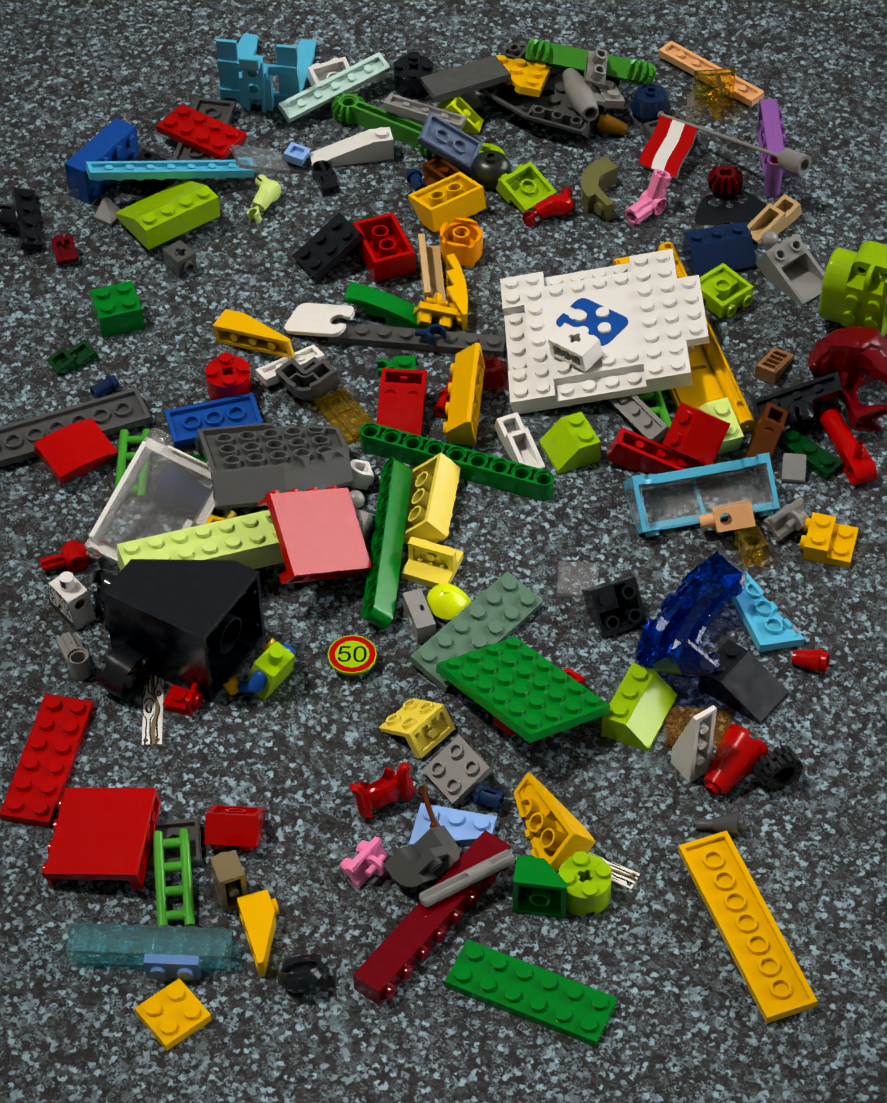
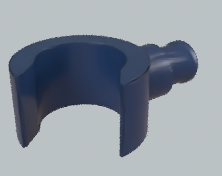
M432 324L427 329H415V336L426 338L430 345L434 346V334L441 335L446 340V328L443 325Z

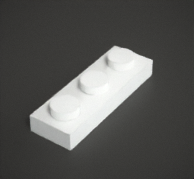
M314 344L294 353V359L301 366L313 357H316L319 361L323 358L325 359V355ZM283 357L255 369L256 376L266 387L277 384L280 381L276 376L275 370L289 361L290 358Z

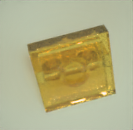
M735 68L694 71L693 108L709 107L712 120L720 119L724 106L733 105Z

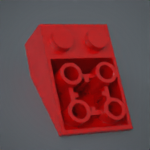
M382 368L376 424L422 435L428 392L427 371Z

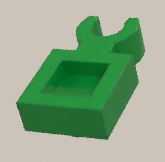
M415 355L393 356V361L387 359L377 360L379 377H381L382 368L416 370Z

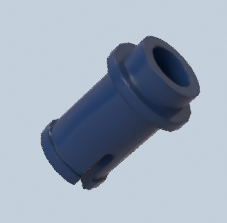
M411 169L407 172L406 180L413 186L415 192L418 189L427 187L422 179L421 171Z
M107 375L105 380L91 386L89 389L93 397L97 399L112 390L114 392L117 391L120 384L115 375Z

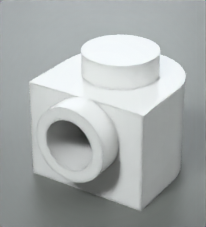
M354 459L350 462L353 484L347 486L352 489L367 490L374 481V472H372L368 461Z

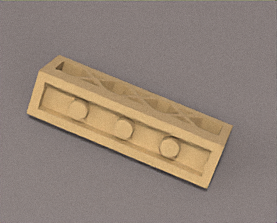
M418 234V252L424 302L426 297L433 298L436 292L441 293V300L446 301L440 245L426 246L425 234Z

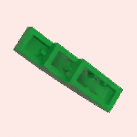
M354 282L350 283L344 294L345 303L365 307V314L385 318L386 325L415 329H427L428 327L417 325V315L413 314L414 307L417 306L392 294Z

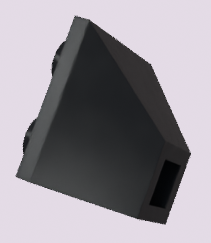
M635 577L605 582L582 589L587 612L602 638L648 624Z

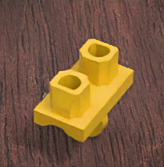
M436 292L433 298L426 297L425 302L420 301L418 306L414 307L413 314L417 315V325L429 326L431 318L438 319L437 324L443 325L446 331L451 328L453 319L457 316L458 309L447 307L448 301L441 300V293Z

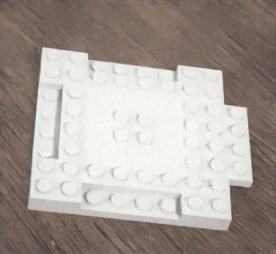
M673 249L629 256L630 263L546 278H544L542 271L500 279L512 412L524 414L693 385L688 346L710 343L699 275L677 278ZM581 298L589 299L604 306L596 310L598 318H606L609 315L610 309L628 319V325L607 345L601 346L603 356L586 372L552 356L548 339L560 328L556 321L563 313L579 323L587 320V313L585 311L570 307L576 300ZM607 322L598 325V332L601 334H607L611 331V325ZM578 327L581 331L589 334L588 327Z

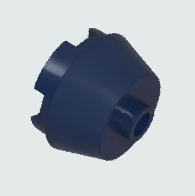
M646 84L638 88L630 103V108L634 118L638 117L643 120L642 123L658 120L657 114L659 111H663L664 114L668 115L671 105L666 91L661 86Z

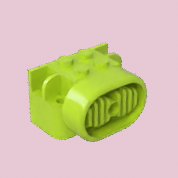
M865 241L861 244L858 252L841 247L833 251L825 270L821 288L819 316L822 319L840 323L845 327H874L879 330L883 337L887 332V245L874 241Z

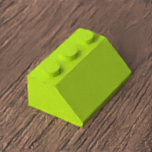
M632 663L609 704V714L602 717L601 735L649 752L677 699V694L655 670Z

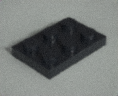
M338 213L294 253L292 257L318 282L365 237L343 215Z

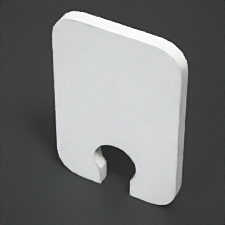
M303 303L295 309L284 328L287 334L337 337L345 331L347 326L342 323H331L338 318L352 320L355 310L352 306Z

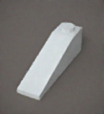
M390 127L366 130L311 152V165L320 160L328 161L332 164V167L394 159L393 137Z
M714 705L692 717L672 747L671 764L689 783L706 774L711 763L717 708Z

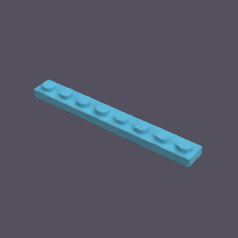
M251 160L86 162V172L89 180L123 181L126 179L138 181L145 179L185 180L193 178L200 180L206 178L246 179L254 178L255 169Z

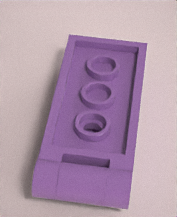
M760 99L757 137L759 147L779 154L787 147H784L786 145V135L782 134L784 122L781 120L782 110L777 105V99ZM760 152L764 177V194L768 197H776L780 194L782 176H786V170L778 166L776 157Z

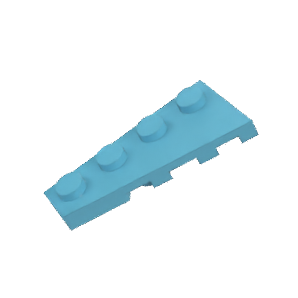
M746 571L724 574L722 582L758 652L803 646L805 638L800 633L796 634L792 629L793 624L787 618H782L777 612L778 607L773 601L770 602L763 596L764 591Z

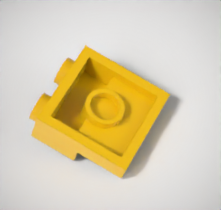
M813 512L811 518L806 517L804 531L807 532V535H802L799 549H803L802 559L850 568L859 528L835 523V516Z

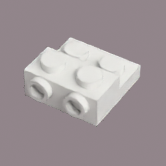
M346 57L333 58L321 64L315 63L308 67L307 78L311 86L350 66ZM358 87L350 91V94H359L360 88Z

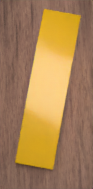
M452 253L446 255V295L448 306L458 309L455 318L462 330L465 331L468 325L467 286L462 268L455 254Z

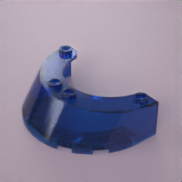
M717 550L696 566L681 580L682 584L677 588L675 594L669 593L658 607L661 612L657 614V618L648 621L636 647L635 659L639 661L637 664L645 669L686 679L698 678L707 673L713 674L720 665L718 662L720 655L716 652L706 655L698 647L702 642L701 637L721 608L733 596H738L745 588L744 583L747 574L720 550Z

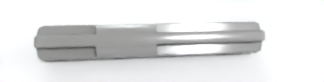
M506 849L421 892L419 900L424 907H429L514 864L515 857L511 850Z

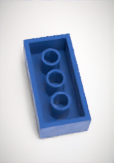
M115 118L64 163L69 196L90 204L116 181L89 180L86 172V162L132 161L139 154L136 126Z

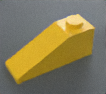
M268 889L237 897L238 913L259 978L265 977L276 929L275 915L279 914L277 901L275 898H270Z

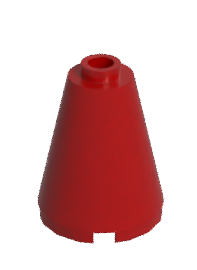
M731 724L725 729L703 779L704 788L709 794L724 796L753 772L752 769L756 766V761H761L760 757L762 755L766 756L768 754L767 751H769L768 747L759 737L755 741L749 736L751 731L740 725Z

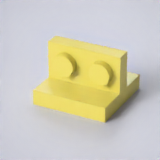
M411 537L408 542V561L401 572V579L431 588L442 583L450 584L464 558V552L432 543L425 539Z

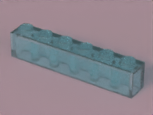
M90 922L71 923L66 952L69 965L144 968L145 954L194 955L200 958L201 970L231 972L235 943L233 929H226L224 927L199 928L197 926L173 927L170 925L146 926L144 924L119 925L117 923L92 924Z

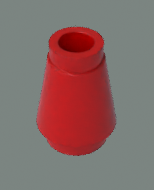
M824 649L793 651L792 665H797L817 673L828 671L830 653L825 652Z

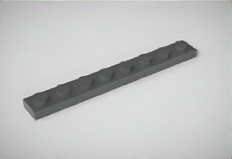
M332 322L331 324H346L347 327L340 336L328 337V343L451 354H457L474 343H480L483 356L503 358L506 344V336L446 331V340L441 335H433V346L426 341V338L415 336V328Z

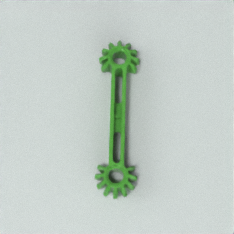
M531 39L526 46L525 58L530 62H543L548 66L564 69L574 68L578 72L584 73L588 50ZM607 54L606 77L637 85H650L653 83L656 76V67L652 63Z
M350 92L346 95L341 93V96L335 97V100L332 102L334 119L339 121L340 124L347 123L349 125L350 123H355L367 129L390 127L393 139L419 149L420 154L425 155L426 158L437 156L416 143L423 125L365 103L363 97H359L358 93L353 95Z

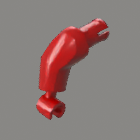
M565 187L564 192L561 189L559 195H550L534 205V212L527 210L523 213V222L526 223L527 227H532L536 224L535 217L539 216L540 219H544L553 215H568L574 208L572 190Z

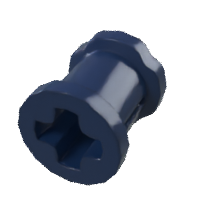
M479 783L475 791L473 804L493 807L494 811L499 812L504 802L505 790L500 789L498 791L485 787L484 783Z

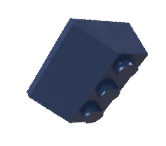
M746 222L683 233L682 253L693 276L699 275L701 277L722 263L735 272L757 269L753 239Z

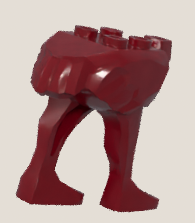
M854 326L835 329L820 339L809 353V370L814 378L838 371L844 395L838 397L846 405L852 429L866 432L881 431L882 427L877 419L887 414V405H861L857 398V391L859 387L869 384L876 379L887 384V337H883L879 330L874 327Z

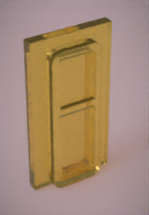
M345 387L313 401L315 407L331 426L340 428L347 445L360 440V427L362 425L375 423Z

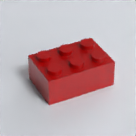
M393 212L353 222V226L365 237L356 247L374 282L415 272V252Z

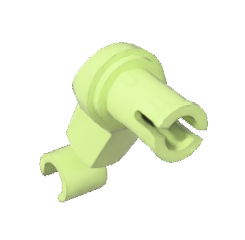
M263 174L258 176L262 181H259L257 178L255 179V184L259 187V190L252 202L254 207L247 211L249 221L251 222L255 219L256 224L262 220L260 211H265L281 195L280 184L275 180L270 181Z

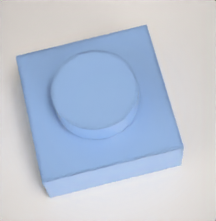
M291 142L283 154V160L302 167L310 155V148Z

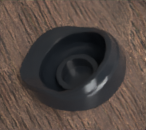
M310 954L287 959L279 972L278 983L291 993L309 994L318 986L325 970L321 956L319 954Z

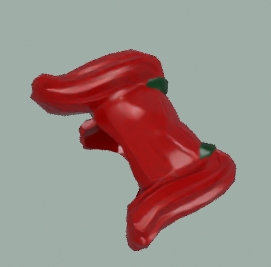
M402 762L398 765L396 776L393 769L385 767L382 777L371 784L363 781L358 782V784H350V790L355 795L357 808L363 819H371L379 809L395 802L408 803L412 800L415 793L409 774L410 765L408 763Z

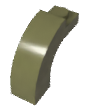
M605 156L594 161L584 170L581 176L580 200L587 213L595 210L596 214L600 215L607 222L613 219L614 202L602 190L617 184L618 167Z

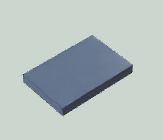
M431 112L427 115L416 142L470 174L471 164L479 154L483 144Z

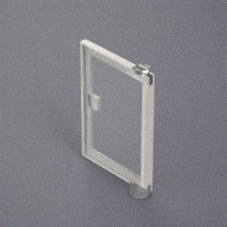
M151 428L89 534V538L84 545V548L88 549L86 553L94 559H99L102 556L118 564L116 544L205 524L216 507L213 499V481L207 463L170 446L171 438L167 433L157 428Z

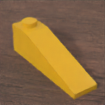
M225 309L212 325L218 343L290 359L294 358L289 338L245 313Z

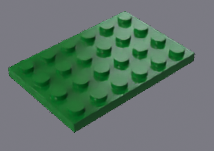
M511 637L507 640L469 651L466 654L449 658L437 663L436 666L438 674L529 743L605 716L610 712V705L517 637Z

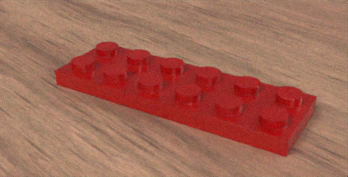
M51 694L44 695L0 810V820L46 828L51 827L59 800L64 792L94 709L93 701Z

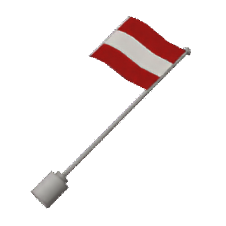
M659 111L657 114L659 120L656 128L643 149L639 160L640 166L653 171L657 169L666 171L671 174L670 177L677 179L680 168L692 149L699 130L776 157L780 168L799 175H805L811 166V157L807 154L790 148H785L778 154L666 115L663 111Z

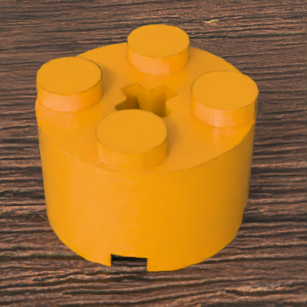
M455 218L454 222L448 224L447 221L441 226L440 252L442 261L446 263V255L454 253L460 266L470 268L481 258L483 253V230L478 227L476 221L469 218Z

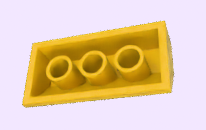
M474 343L455 355V363H451L450 375L453 379L452 382L448 383L450 402H446L445 406L448 420L443 423V435H447L449 444L476 445L485 371L480 343Z

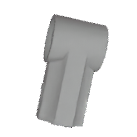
M66 632L61 634V637L56 642L69 667L71 677L75 680L89 678L92 675L89 652L84 649L76 633Z

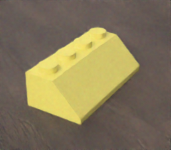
M439 453L413 469L404 544H408L411 537L438 543L445 540L449 535V526L453 516L452 511L461 468L443 453Z

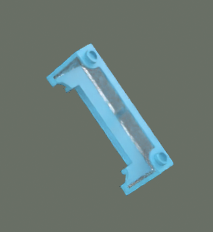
M769 452L740 460L654 475L648 474L645 477L644 474L636 475L623 482L638 535L645 534L646 538L660 535L659 531L700 524L698 516L711 513L710 507L747 499L752 503L753 513H759V517L774 515L773 511L780 508ZM722 514L720 520L728 519V514Z

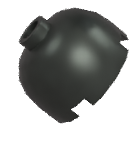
M494 150L479 153L474 158L470 168L471 179L482 185L484 191H486V188L497 191L498 179L505 173H512L510 162L506 156Z

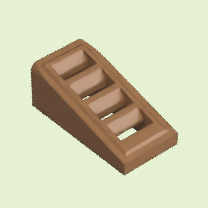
M774 347L757 364L754 377L775 385L794 359V354Z

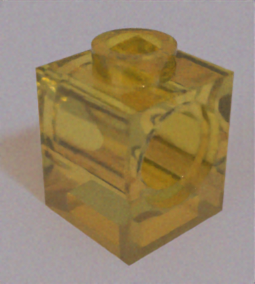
M759 525L737 529L735 531L734 547L744 566L767 561L769 544Z

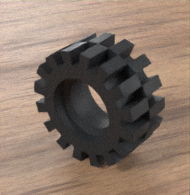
M790 746L774 747V751H767L768 754L766 756L762 755L760 757L761 761H756V766L753 767L752 773L765 791L777 792L778 788L782 790L786 784L791 785V781L798 778L797 774H801L803 764Z

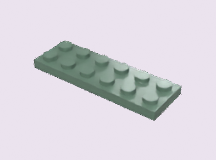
M507 571L410 656L409 661L446 692L453 684L436 672L437 663L505 640L542 606L543 601Z

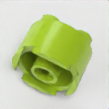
M584 851L575 852L573 856L562 863L558 872L568 884L566 910L578 916H586V913L595 912V914L606 908L610 901L611 867L598 856L587 854Z

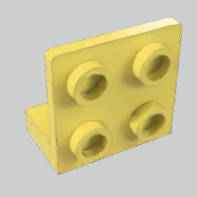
M415 698L407 700L401 709L388 716L386 721L379 727L381 732L405 737L414 756L421 759L456 729L444 704Z

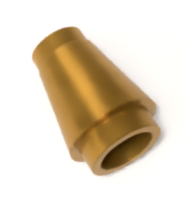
M601 114L597 130L605 134L625 136L628 124L609 114Z

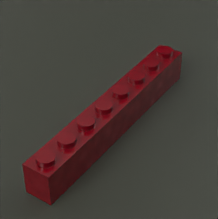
M485 830L435 885L506 849L511 850V846ZM508 867L429 907H424L419 902L353 974L354 990L378 1006H381L386 999H391L396 993L399 984L411 977L416 965L428 958L434 945L444 940L451 926L457 925L461 921L468 907H473L485 888L489 889L493 885L496 876L501 871L504 872Z

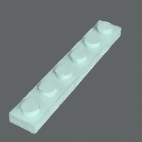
M378 52L278 103V108L290 123L335 100V97L341 96V93L346 94L389 72L390 66L381 53Z

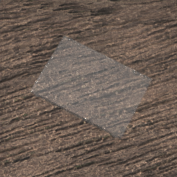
M230 145V150L239 168L284 174L290 173L286 161L283 160L281 151Z

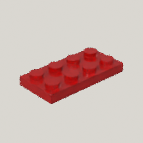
M183 104L156 125L158 133L217 160H224L247 140L246 132Z

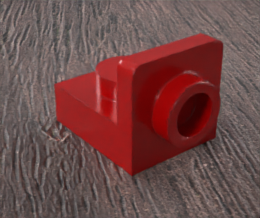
M193 683L190 689L172 685L162 703L163 710L191 717L195 708H199L202 702L199 684Z

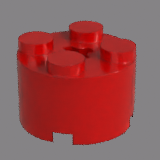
M224 352L219 357L213 359L205 368L207 392L211 401L252 391L250 365L240 357Z

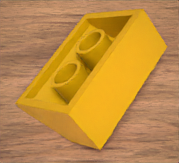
M461 172L408 195V199L421 223L433 232L440 231L441 226L447 221L449 224L454 222L455 218H467L486 209L484 187Z

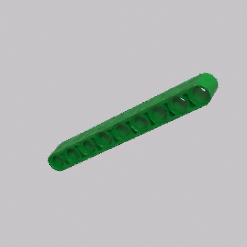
M366 423L360 427V446L366 453L387 459L393 457L402 463L416 467L439 453H443L461 468L459 479L538 501H548L553 497L554 475L547 470L376 423Z
M393 457L386 461L381 472L369 557L372 568L367 572L361 614L362 619L382 630L391 624L394 617L413 473L412 468Z

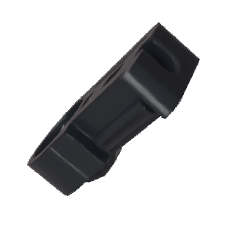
M325 160L313 163L312 177L315 179L322 196H329L330 193H340V183H337L334 177L332 164Z

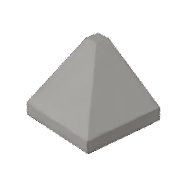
M105 197L94 215V219L112 226L118 220L114 213L121 209L109 198Z

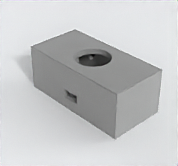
M420 588L402 593L403 610L417 644L427 642L436 634V623Z

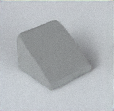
M783 454L781 481L805 483L807 458L805 454Z

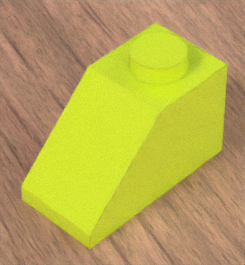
M460 96L447 99L439 104L438 108L467 116L466 124L461 131L474 134L480 132L484 119Z

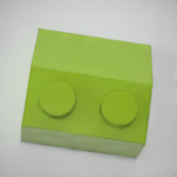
M582 411L560 418L539 440L541 448L557 474L600 461L601 441Z

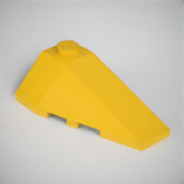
M528 772L513 793L520 817L525 820L527 829L524 832L526 838L530 839L533 848L530 850V853L537 858H544L557 872L566 859L573 856L577 851L588 853L596 841L587 829L536 777Z

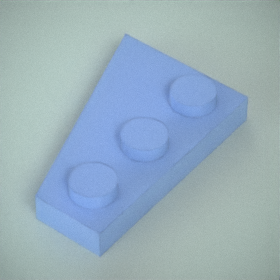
M420 803L409 846L414 845L430 829L431 821L425 803ZM431 805L435 820L439 822L440 826H445L459 846L472 845L485 830L494 835L497 816Z

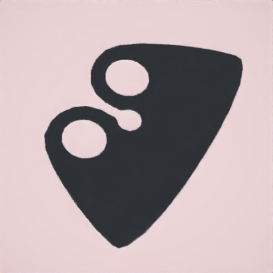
M738 191L737 195L741 194L747 197V201L744 203L736 202L734 200L736 195H730L729 202L733 204L732 208L726 207L727 201L724 197L708 195L702 199L698 206L695 223L724 224L752 220L767 205L745 191ZM718 198L721 200V204L719 206H711L708 204V200Z

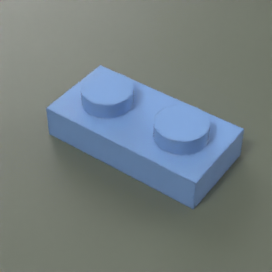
M144 955L143 964L146 978L156 980L180 978L182 981L200 980L201 965L199 956Z

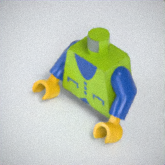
M269 637L267 639L269 642L261 645L265 652L254 662L247 681L239 682L233 676L223 686L231 696L238 692L254 693L264 701L293 671L295 649L290 645L276 642L272 637Z

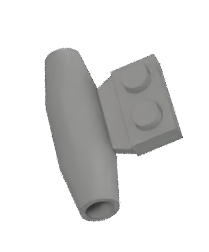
M568 68L563 72L562 79L565 93L573 108L585 120L593 121L598 117V105H602L604 108L624 109L625 100L614 82L606 80L605 86L602 89L595 84L589 85L585 83L584 77L574 68Z

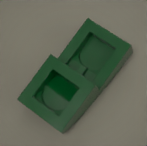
M84 339L68 351L65 347H62L47 358L46 361L58 375L74 371L99 356L87 340Z

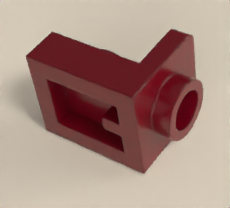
M61 234L51 239V247L57 265L78 261L72 235Z

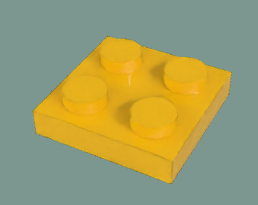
M180 978L134 1008L137 1017L166 1051L212 1021L211 1014Z

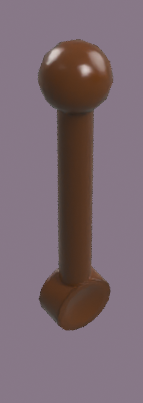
M422 785L418 788V794L423 797L431 821L430 828L438 827L440 824L435 820L427 796L428 787Z

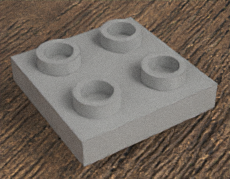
M458 734L422 771L451 803L457 807L493 770Z

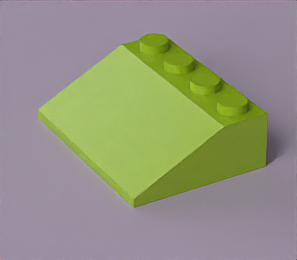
M183 180L114 214L149 250L219 217V198L207 185Z

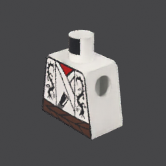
M69 571L63 572L59 577L50 581L48 584L49 603L75 631L96 619L89 592L74 577L73 573Z

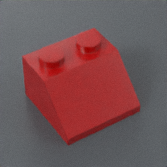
M681 402L662 444L681 454L711 465L716 458L730 423L697 407Z
M213 805L206 812L204 844L211 845L212 849H227V846H237V850L252 851L253 847H257L261 841L265 807Z

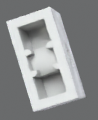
M564 323L548 339L552 356L584 372L603 356L600 339L567 323Z

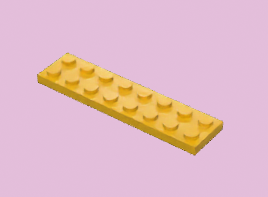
M726 830L679 845L678 852L766 1024L817 1007L818 1001L728 831Z

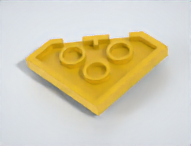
M496 55L511 74V80L504 82L506 85L512 84L515 86V91L519 94L534 97L540 96L550 75L551 66L543 62L531 63L521 58L509 59L504 55Z

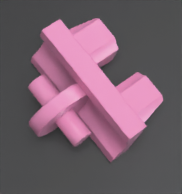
M375 836L370 842L362 840L356 848L357 856L354 859L346 857L340 863L343 874L350 877L353 886L356 888H360L373 874L382 876L386 872L383 864L387 860L388 854L383 849L382 840L379 837Z

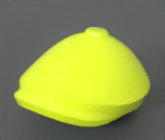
M449 583L434 586L427 595V604L431 613L446 622H450L472 602L463 590Z

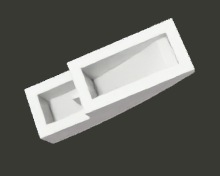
M518 412L497 418L494 428L511 460L545 469L544 462L528 427H524Z

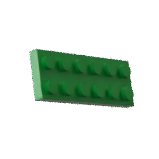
M468 939L444 981V987L593 1047L597 1046L617 1005V997Z

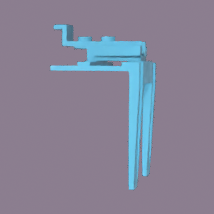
M243 34L238 45L237 40L216 39L221 100H225V98L236 99V102H240L241 108H246V111H250L252 104H256V106L262 105V112L266 113L267 110L273 111L274 106L278 107V103L305 90L308 81V67L313 64L315 57V40L301 39L298 46L277 44V65L263 63V56L256 55L258 35ZM272 75H278L279 92L273 91Z

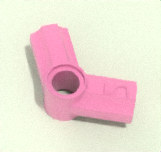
M659 169L653 171L648 189L641 194L639 201L625 210V216L630 224H639L651 214L659 215L665 210L667 206L665 195L671 180L670 173Z

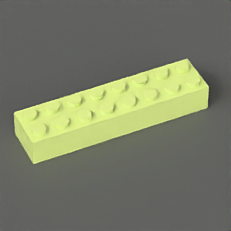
M269 510L116 544L120 571L131 559L234 560L252 569L284 562Z

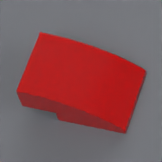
M93 418L65 426L34 442V451L59 485L64 484L77 475L82 477L118 455V451Z

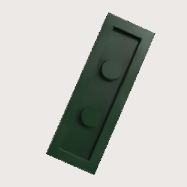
M790 427L781 433L776 445L787 453L805 454L807 456L806 466L826 481L842 469L843 462L799 431L793 430Z

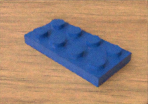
M253 392L164 410L174 448L195 444L197 429L263 423Z

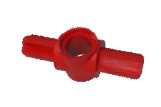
M71 540L62 546L61 553L41 558L40 565L43 571L65 566L66 569L72 572H79L88 566L90 558L100 555L85 549L84 542ZM102 541V542H101V543H103V544L109 546L108 541Z

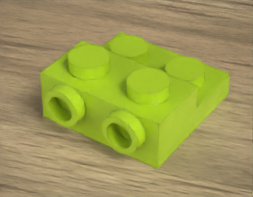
M531 161L525 165H518L510 174H503L498 179L496 190L508 204L513 202L522 213L527 210L532 211L535 209L534 205L548 196L556 195L557 193Z
M724 263L699 277L702 297L706 300L705 307L720 319L724 316H733L737 308L740 306L747 307L752 302L754 286Z

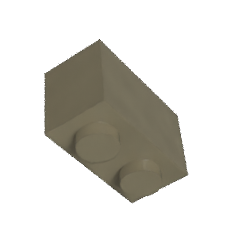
M236 850L210 857L214 889L223 913L237 909V897L248 895L244 870Z

